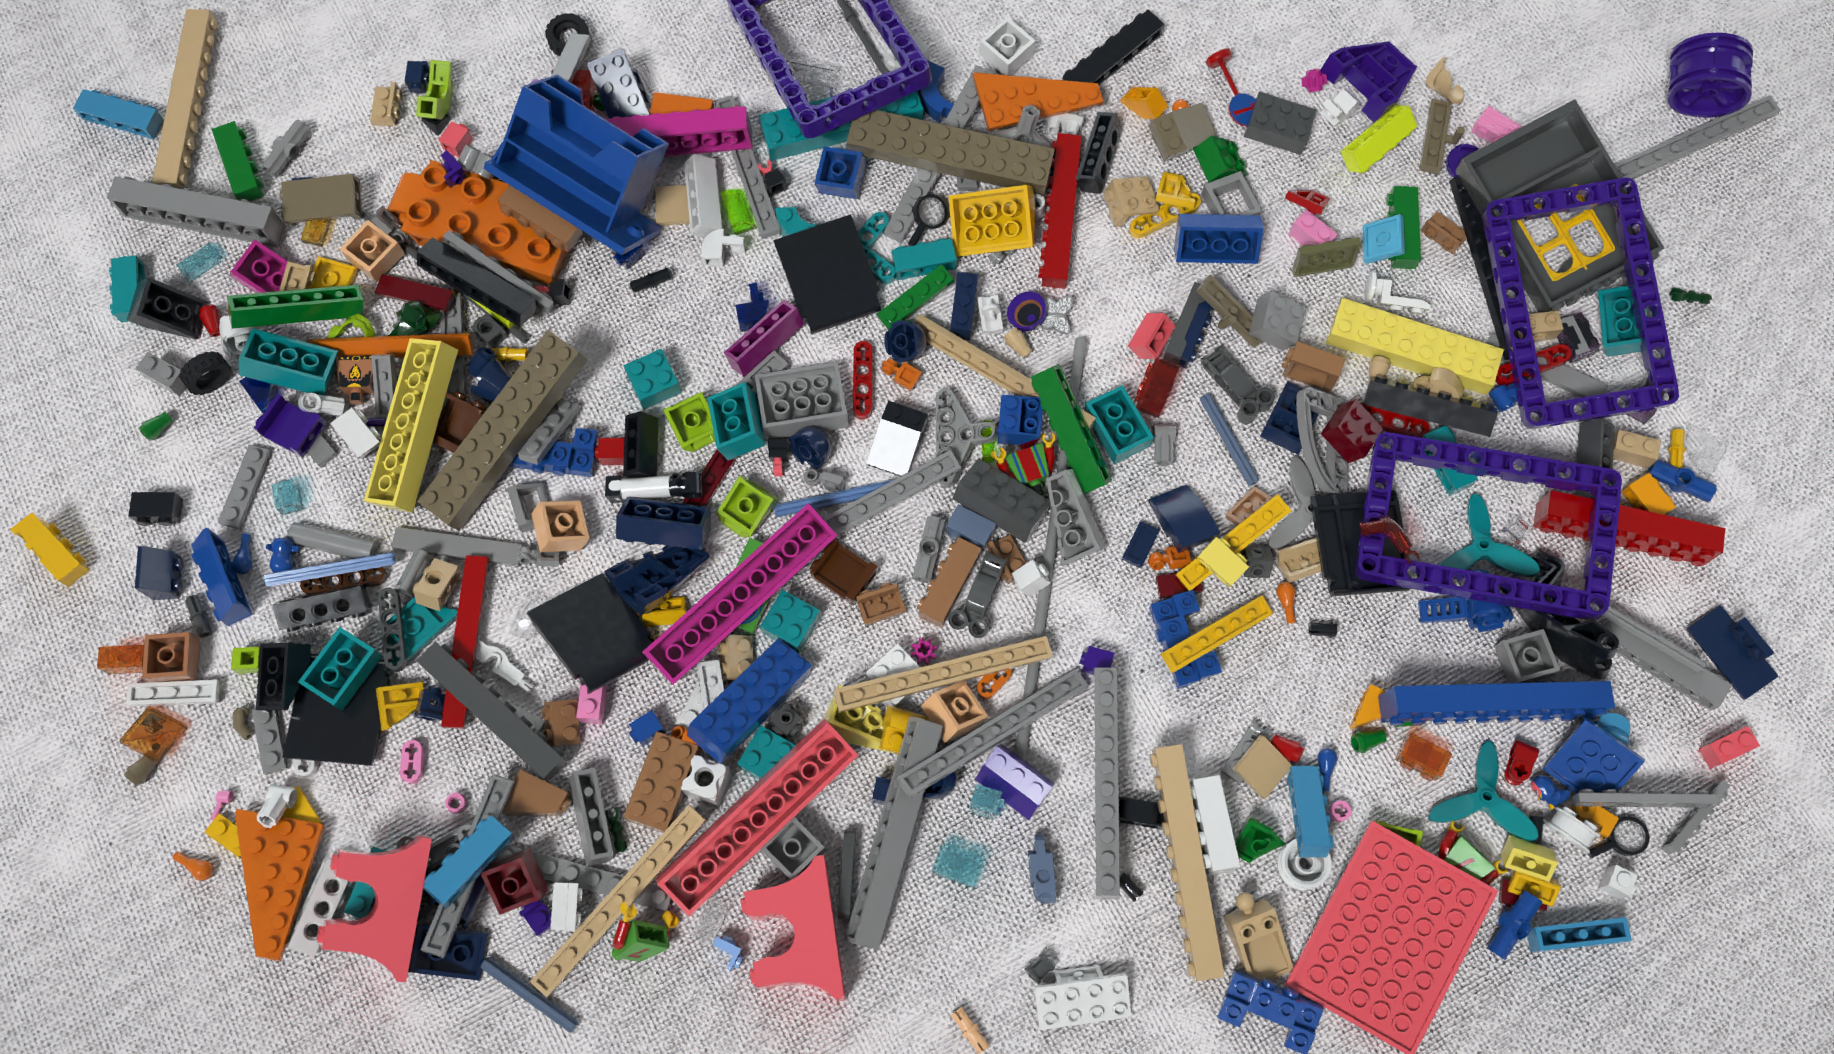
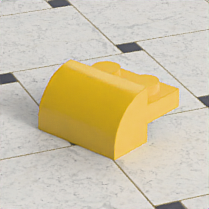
M888 705L882 725L884 731L879 749L899 754L909 716L930 721L929 718L922 714Z

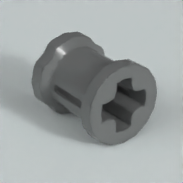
M1043 953L1039 955V959L1030 967L1024 968L1029 977L1038 985L1050 970L1053 971L1055 969L1054 965Z

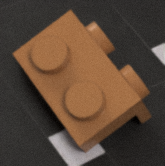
M886 583L880 586V589L874 591L868 589L860 592L859 596L856 597L865 626L906 613L898 583Z
M577 699L544 702V707L542 708V716L546 723L544 735L549 739L547 741L549 746L580 744L579 720L576 718Z

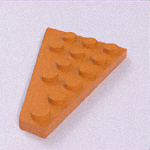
M236 809L235 817L255 955L258 958L281 962L325 826L319 823L281 817L277 825L267 828L257 822L256 816L258 812Z

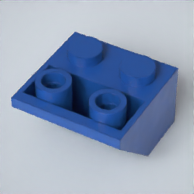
M1001 395L997 444L1021 445L1040 438L1043 409L1039 397Z

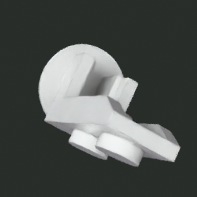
M1376 271L1369 273L1365 284L1366 301L1371 302L1373 295H1378L1376 305L1388 306L1392 311L1410 309L1411 313L1423 314L1424 311L1431 309V305L1424 300L1390 296L1392 280L1377 279Z

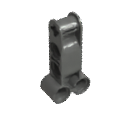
M1216 347L1212 354L1200 359L1201 365L1239 407L1237 418L1241 423L1251 424L1258 412H1267L1271 408L1275 399L1274 391L1268 387L1259 389L1223 349ZM1260 397L1266 398L1268 402L1261 401ZM1244 409L1250 410L1253 414L1245 413Z
M989 550L986 551L963 609L951 612L948 617L949 625L953 629L960 630L968 626L969 633L974 638H982L988 634L989 624L984 620V616L1008 558L1005 557L1003 559L990 554ZM987 560L1000 564V567L987 562ZM958 613L962 614L965 619L961 626H957L953 622V617ZM976 622H981L985 626V631L980 635L976 634L973 630Z

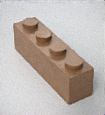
M510 185L498 199L500 211L505 216L514 217L521 226L531 228L542 239L547 238L559 250L564 249L569 252L583 235L582 230Z
M958 537L955 543L951 542L947 550L949 555L946 561L942 560L937 568L939 574L936 580L932 578L927 587L929 593L926 598L922 597L918 603L917 609H919L920 618L940 628L943 627L981 555L982 548Z

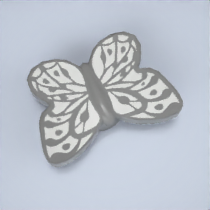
M1063 297L1058 299L1057 302L1052 298L1045 299L1048 313L1041 327L1044 330L1054 328L1058 333L1070 334V326L1065 318L1073 305V297Z

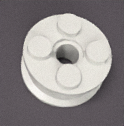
M1566 806L1563 809L1555 807L1557 812L1550 822H1545L1544 824L1564 840L1589 854L1588 848L1595 838H1601L1596 832L1598 828L1587 820L1584 822L1576 818L1577 814Z
M1294 839L1281 849L1277 859V868L1281 878L1287 885L1297 890H1310L1327 880L1331 872L1332 860L1329 853L1327 858L1299 857L1297 840ZM1300 858L1308 860V870L1300 866Z

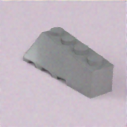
M1073 469L1063 470L1046 478L1051 507H1053L1054 526H1056L1058 535V548H1060L1061 565L1065 566L1107 548Z

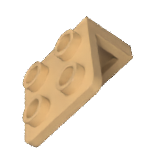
M1148 177L1112 179L1104 191V200L1107 202L1109 215L1115 227L1123 226L1129 216L1156 214L1159 210Z

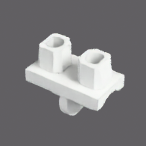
M1065 113L1048 117L1046 120L1047 133L1056 135L1059 130H1064L1066 134H1080L1084 116H1079L1075 113Z
M998 295L977 297L982 334H994L1003 331Z

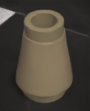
M148 752L126 768L127 771L123 775L138 786L141 782L144 783L159 760Z

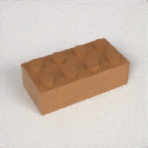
M656 731L623 817L634 824L664 833L677 817L685 796L681 790L682 782L691 774V760L694 755L700 756V747Z

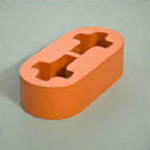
M1006 670V677L1000 676L997 680L995 677L998 672L985 675L977 685V694L982 699L994 697L1009 681L1012 670ZM992 681L994 683L990 689L992 692L989 693L987 691L983 693L982 685L987 686Z

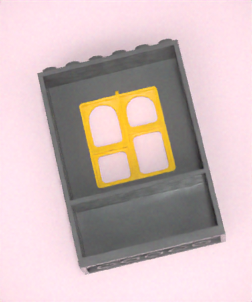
M1576 99L1462 158L1455 170L1481 216L1488 204L1494 200L1622 178ZM1619 187L1622 194H1627L1625 188ZM1576 195L1580 202H1585L1582 195ZM1533 202L1536 209L1542 208L1540 203ZM1609 204L1584 210L1583 213L1565 222L1559 218L1557 213L1552 214L1549 218L1558 232V237L1541 246H1537L1534 243L1522 219L1510 221L1523 288L1538 313L1560 311L1565 304L1569 307L1578 302V299L1584 295L1588 297L1597 292L1602 286L1607 287L1615 283L1620 277H1626L1623 248H1620L1615 225L1617 223L1615 209L1609 206ZM1495 209L1490 210V212H1491V214H1492L1493 216H1495V217H1499V216H1500V214H1499V212H1498L1497 210H1495ZM1643 213L1652 261L1654 262L1655 259L1660 257L1659 253L1664 249V246ZM1586 220L1592 222L1603 242L1601 253L1594 257L1583 255L1568 232L1570 228ZM1627 228L1631 235H1636L1633 228ZM1559 245H1565L1573 259L1571 268L1563 273L1552 271L1543 258L1544 253ZM1502 250L1505 257H1507V252Z

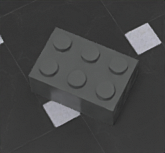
M1259 91L1244 137L1301 155L1308 141L1316 109Z

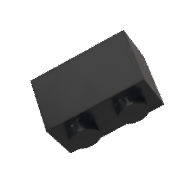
M132 492L128 517L141 526H149L150 523H158L162 526L180 523L183 498L175 492Z

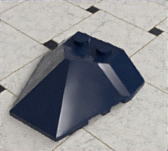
M666 546L662 548L663 552L651 556L648 552L643 554L644 558L633 562L630 559L624 560L604 572L626 604L642 616L643 614L650 613L654 608L660 606L672 596L710 558L709 553L703 549L689 550L683 547L670 548Z

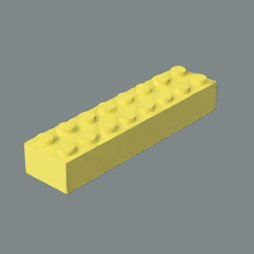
M1345 298L1341 299L1336 308L1325 343L1373 359V356L1385 357L1389 359L1390 365L1424 376H1431L1432 368H1445L1458 376L1462 388L1483 395H1487L1494 386L1504 349Z
M409 339L364 502L381 508L413 513L458 349L442 341Z

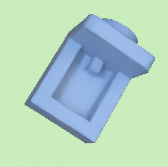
M725 935L722 939L716 937L713 946L732 955L727 969L732 972L735 968L739 969L745 957L742 955L743 950L735 946V940Z

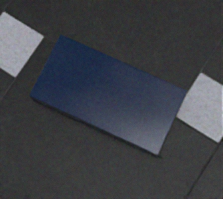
M1140 521L1121 560L1141 569L1160 530Z

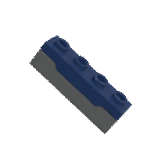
M1197 282L1193 284L1163 357V360L1185 369L1188 362L1193 363L1197 354V351L1194 350L1195 345L1201 344L1204 337L1201 331L1203 327H1208L1212 317L1208 315L1210 309L1215 310L1196 292L1201 285Z

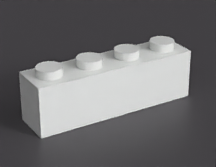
M693 154L684 163L691 235L705 238L710 232L723 228L717 168L714 158Z

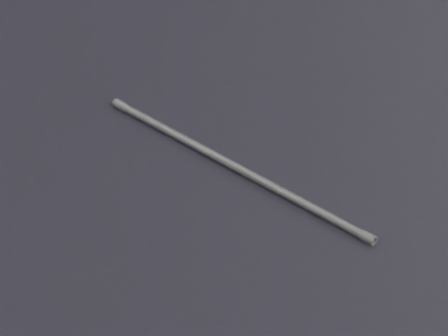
M1081 337L1075 339L1069 385L1077 402L1088 341ZM1061 448L1056 474L1063 470H1068L1067 456ZM1051 507L1043 560V564L1049 572L1047 577L1050 584L1038 593L1032 639L1043 637L1058 538L1053 521V507ZM1039 662L1028 664L1023 700L1035 694ZM1030 725L1018 732L1014 747V753L1024 761H1026Z

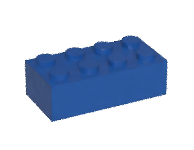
M1178 214L1174 243L1176 262L1258 264L1264 230L1261 215Z

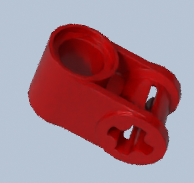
M1520 740L1514 742L1504 772V778L1507 783L1517 786L1530 777L1539 754V748Z

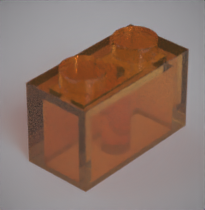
M144 645L99 647L97 669L107 674L142 673Z
M1411 732L1405 736L1394 760L1400 762L1399 765L1407 770L1413 769L1421 773L1420 776L1428 781H1436L1443 776L1452 753Z

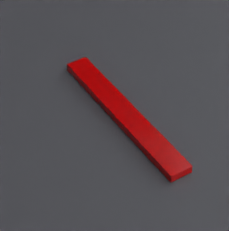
M466 555L452 646L454 653L451 656L456 661L461 658L469 666L467 671L473 675L489 558L487 556ZM447 689L441 727L465 729L468 709Z

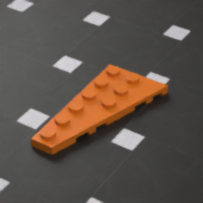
M974 72L972 74L988 131L1017 125L1023 107L1028 105L1035 106L1040 110L1039 120L1100 106L1104 102L1098 83Z

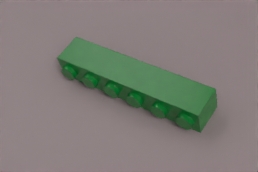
M359 285L227 296L228 315L232 329L344 319L355 314L363 316V297Z
M1060 364L1031 376L1032 387L1035 392H1038L1041 399V407L1048 414L1050 427L1058 436L1059 447L1065 452L1067 464L1070 469H1073L1083 494L1111 482L1112 478Z

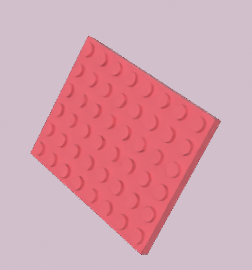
M1370 821L1291 970L1285 985L1405 1054H1415L1498 890L1376 822Z

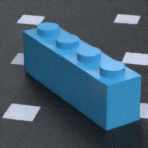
M83 89L73 107V110L83 120L153 140L164 121L158 113L159 111L153 106L139 105L133 100L125 101L115 95L107 96L97 90Z
M1291 766L1287 780L1299 857L1327 858L1329 850L1333 848L1334 841L1333 835H1329L1328 830L1330 828V816L1325 812L1327 797L1322 793L1324 786L1323 775H1319L1318 766Z
M492 815L488 819H482L477 824L476 831L470 837L466 836L460 842V848L454 854L450 853L442 861L443 866L437 872H431L425 879V884L423 885L425 891L444 908L447 909L512 841V833Z
M1627 917L1534 927L1530 929L1527 935L1531 953L1632 941Z

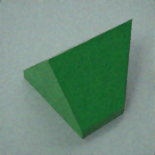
M1251 817L1244 822L1235 840L1238 857L1248 863L1285 845L1271 828Z

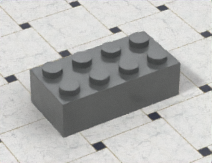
M980 458L977 459L959 481L952 498L971 511L995 522L996 526L1024 543L1027 542L1045 518L1051 504L1047 498Z

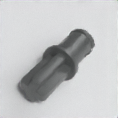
M197 595L188 596L185 603L191 615L189 619L194 623L198 637L210 636L213 631L206 618L208 616L207 612L203 610Z

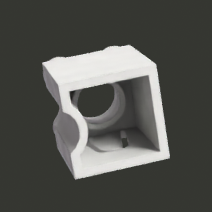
M694 755L691 760L692 772L683 780L681 790L688 797L720 807L732 773L728 766L720 764L715 759L708 760ZM704 771L711 772L714 776L712 783L705 787L698 784L700 773Z

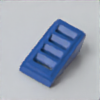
M1451 597L1418 601L1420 623L1461 622L1468 618L1466 598ZM1446 605H1449L1450 615H1447ZM1427 606H1431V617H1428ZM1436 606L1440 607V616L1437 615Z

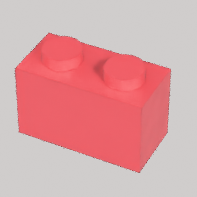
M1147 313L1128 347L1139 359H1157L1176 326L1165 313Z
M1746 726L1699 748V751L1709 768L1712 769L1759 747L1760 744L1749 726Z

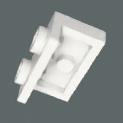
M554 883L550 926L552 930L575 931V926H580L581 912H576L577 902L582 901V888H578V883Z

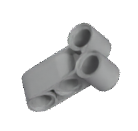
M465 144L458 163L487 179H498V177L483 169L485 162L492 159L493 155Z

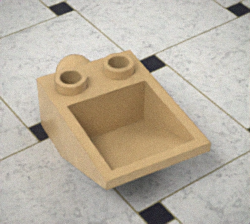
M1240 893L1236 898V905L1239 910L1226 914L1223 918L1244 972L1260 980H1263V978L1272 980L1290 973L1293 969V964L1275 908L1265 899L1255 903L1250 893Z

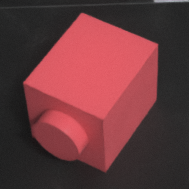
M452 121L438 139L444 151L447 150L458 158L465 144L470 145L473 141L468 127L461 123L458 125Z

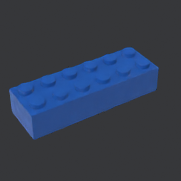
M778 638L690 723L687 736L717 762L722 764L808 678L812 664Z

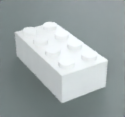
M1220 775L1193 779L1189 784L1206 877L1233 872L1240 867Z

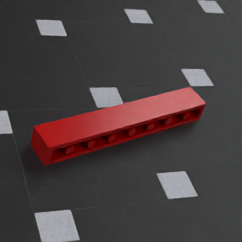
M1058 133L1057 141H1052L1055 158L1052 159L1050 170L1053 171V176H1049L1048 188H1051V194H1047L1046 206L1050 207L1049 212L1045 211L1044 224H1048L1047 230L1043 229L1042 242H1046L1045 248H1041L1040 260H1044V264L1039 266L1038 278L1042 279L1041 286L1066 289L1077 187L1076 176L1079 167L1082 135Z

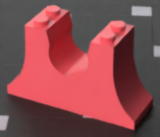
M418 835L410 843L386 852L367 853L338 849L337 855L332 854L330 868L334 870V875L349 882L360 881L369 884L374 890L375 902L372 910L361 919L345 920L337 918L324 920V926H319L316 939L323 950L351 952L370 957L384 965L397 982L407 981L432 838Z
M824 855L815 856L805 871L786 883L764 889L745 891L744 898H741L742 912L751 920L768 921L774 918H781L790 922L794 928V941L786 953L777 957H765L753 963L754 969H750L751 983L756 985V988L759 990L789 985L809 986L828 993L836 1001L846 1000L827 864Z

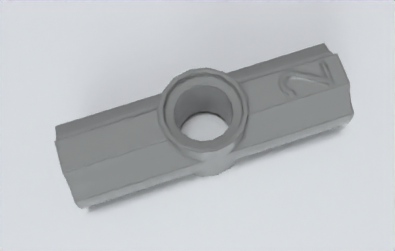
M295 120L283 137L279 136L274 140L272 152L261 165V168L270 176L278 177L289 160L294 161L299 156L300 146L311 132V129L304 122Z
M927 517L919 544V552L912 579L921 583H930L945 525V520L939 517ZM927 546H931L934 548V551L932 553H926L923 551V549Z

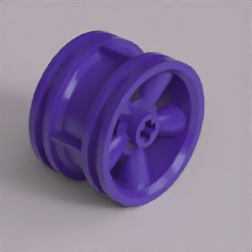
M1705 33L1687 38L1678 43L1670 54L1669 106L1680 114L1701 118L1724 116L1746 106L1752 96L1751 68L1753 65V47L1751 43L1741 36L1730 33Z

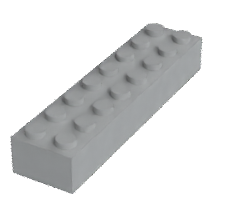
M115 176L106 197L125 218L251 243L255 239L263 245L277 248L286 227L273 210V207L265 203L259 205L245 199L239 201L224 195L219 197L208 192H194L188 188L178 189L168 184L157 185L148 180L143 182L137 181L127 176L124 178Z

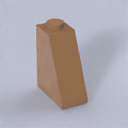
M520 769L514 779L515 784L503 814L507 816H562L563 812H567L570 808L572 796L568 792Z

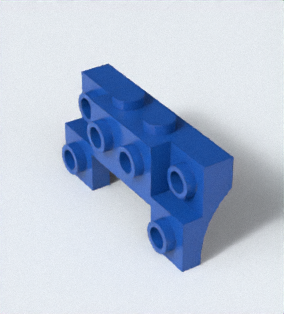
M576 428L573 443L556 441L539 465L520 460L517 454L509 464V467L528 469L535 473L552 472L558 476L569 474L593 477L598 432L597 430Z
M1193 590L1173 595L1170 599L1156 602L1149 606L1157 629L1154 631L1158 643L1161 642L1163 647L1162 653L1191 636L1185 617L1200 611ZM1213 651L1204 654L1173 672L1172 675L1176 687L1179 689L1221 674L1222 669L1216 652Z
M1234 969L1217 1017L1240 1028L1246 1011H1249L1289 1028L1284 1046L1301 1054H1308L1324 1009L1320 1004L1299 996L1298 992L1293 989L1285 988L1284 990L1277 987L1276 983L1269 979L1263 978V980H1260Z

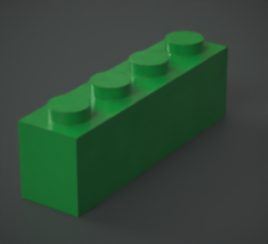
M232 121L211 129L236 199L239 201L242 199L252 201L264 197L262 188L265 186L261 177L256 174L259 169L255 160L251 159L253 152L250 145L245 142L247 135L244 128H239L236 122Z
M1393 186L1390 194L1386 196V206H1389L1386 218L1398 214L1403 216L1405 254L1388 258V260H1391V268L1416 269L1421 261L1418 187Z

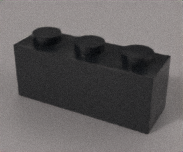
M642 411L625 416L623 476L628 478L657 476L659 418Z

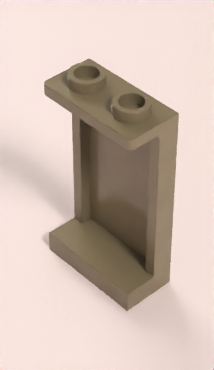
M354 174L281 182L280 197L283 204L281 217L290 226H296V222L349 216L355 220L363 219L361 181Z

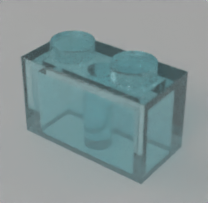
M976 784L968 813L994 821L996 815H1001L1005 799L1001 798L1002 792Z
M947 843L946 846L941 844L932 874L975 889L984 863L981 855L973 851H968V853L959 851L960 847Z

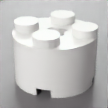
M229 316L221 317L219 331L223 351L228 356L232 357L233 354L240 357L252 328L264 331V326L232 329Z

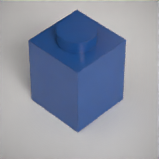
M652 710L629 723L632 729L629 732L635 744L640 742L643 747L653 741L656 731L663 734L666 733Z

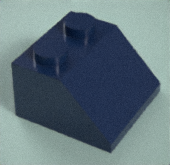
M138 546L135 589L152 600L179 599V593L182 591L183 586L181 571L184 569V561L182 557L174 551Z

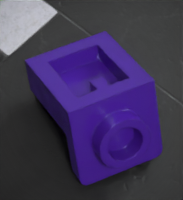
M446 150L441 154L444 162L442 166L448 172L444 175V179L447 185L452 188L454 185L460 184L466 177L463 167Z
M540 899L522 906L523 910L519 912L520 915L525 918L538 937L550 929L551 912L543 900Z

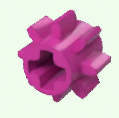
M1321 69L1308 70L1305 77H1301L1302 87L1307 88L1308 92L1323 90L1322 86L1327 84V76L1321 73Z
M919 638L917 645L912 644V648L916 651L911 653V658L916 657L918 665L921 662H925L928 666L930 659L936 660V655L932 652L937 650V646L931 645L930 638L928 641H923L922 638ZM921 648L927 651V655H923Z

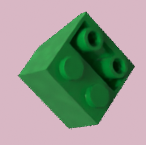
M1211 135L1193 149L1208 183L1239 171L1242 172L1244 177L1248 175L1245 169L1246 164L1240 158L1237 152L1238 147L1233 141Z

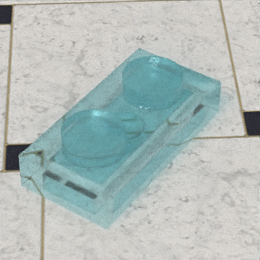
M210 242L176 266L191 283L225 259Z

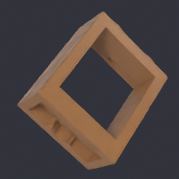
M1297 341L1294 348H1289L1281 367L1285 369L1282 376L1330 393L1340 376L1346 358Z

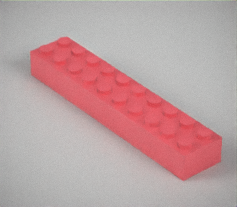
M823 719L656 877L657 884L688 916H691L859 755Z

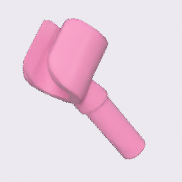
M219 791L216 794L217 804L210 818L211 820H214L220 813L224 803L230 804L234 797L232 791Z

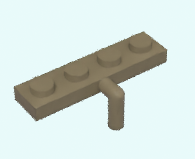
M1432 99L1430 102L1419 171L1439 175L1445 143L1458 144L1465 132L1464 127L1460 126L1453 136L1447 135L1452 102Z
M1212 275L1207 276L1196 292L1222 316L1218 323V328L1223 330L1232 326L1253 348L1257 347L1261 340L1249 335L1253 316Z

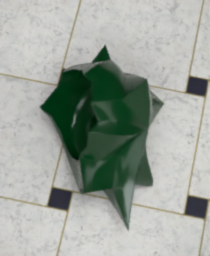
M417 300L404 303L401 310L396 312L398 322L392 325L394 330L388 336L422 335L425 332L434 330L433 326L437 323L442 313L433 312Z

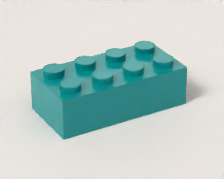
M252 328L239 357V375L306 393L326 395L337 368L336 356H338V351Z

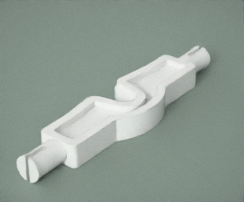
M478 639L475 658L482 665H486L493 658H497L498 660L492 669L495 675L506 680L515 688L520 686L529 694L532 692L529 688L534 690L535 686L526 680V675L510 663L508 656L501 649L487 646Z

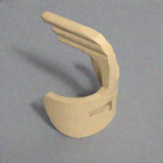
M1443 57L1427 75L1426 84L1431 90L1453 104H1459L1464 100V92L1459 85H1455L1451 89L1452 77L1444 67L1446 58Z

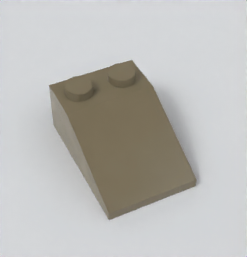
M1203 102L1153 119L1148 125L1163 162L1192 151L1211 135L1218 137Z

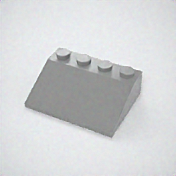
M838 362L755 375L765 441H768V439L791 437L803 427H815L822 431L849 427Z

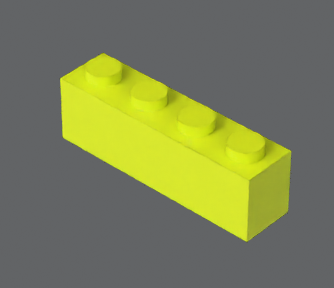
M1395 105L1340 151L1348 171L1357 173L1368 171L1372 164L1382 159L1384 154L1390 149L1395 148L1397 143L1409 136L1418 127L1410 106Z

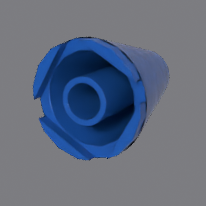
M1475 569V570H1472V571H1475V572H1481V573H1487V574H1489L1488 571H1485V570H1483V569ZM1467 599L1468 626L1471 630L1475 627L1478 628L1479 632L1492 631L1504 627L1503 622L1508 620L1510 623L1513 620V613L1509 606Z

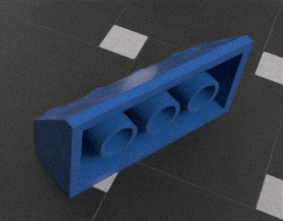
M209 528L203 529L191 544L194 552L191 556L195 564L200 567L199 577L208 588L206 595L209 601L213 602L215 606L213 610L214 616L218 621H222L229 626L253 614L237 573L232 568V560L224 540Z

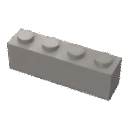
M596 768L573 771L568 780L586 867L608 863L614 854Z

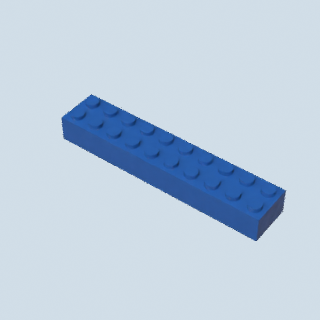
M1611 681L1394 686L1378 696L1381 722H1390L1391 726L1403 725L1404 722H1412V725L1426 724V721H1433L1434 725L1446 724L1447 721H1455V724H1465L1469 720H1476L1478 724L1488 723L1490 720H1497L1498 723L1511 722V719H1518L1519 722H1530L1533 719H1540V722L1553 721L1554 718H1561V721H1572L1579 717H1582V720L1586 717L1589 720H1595L1596 716L1606 715L1607 711L1615 708Z

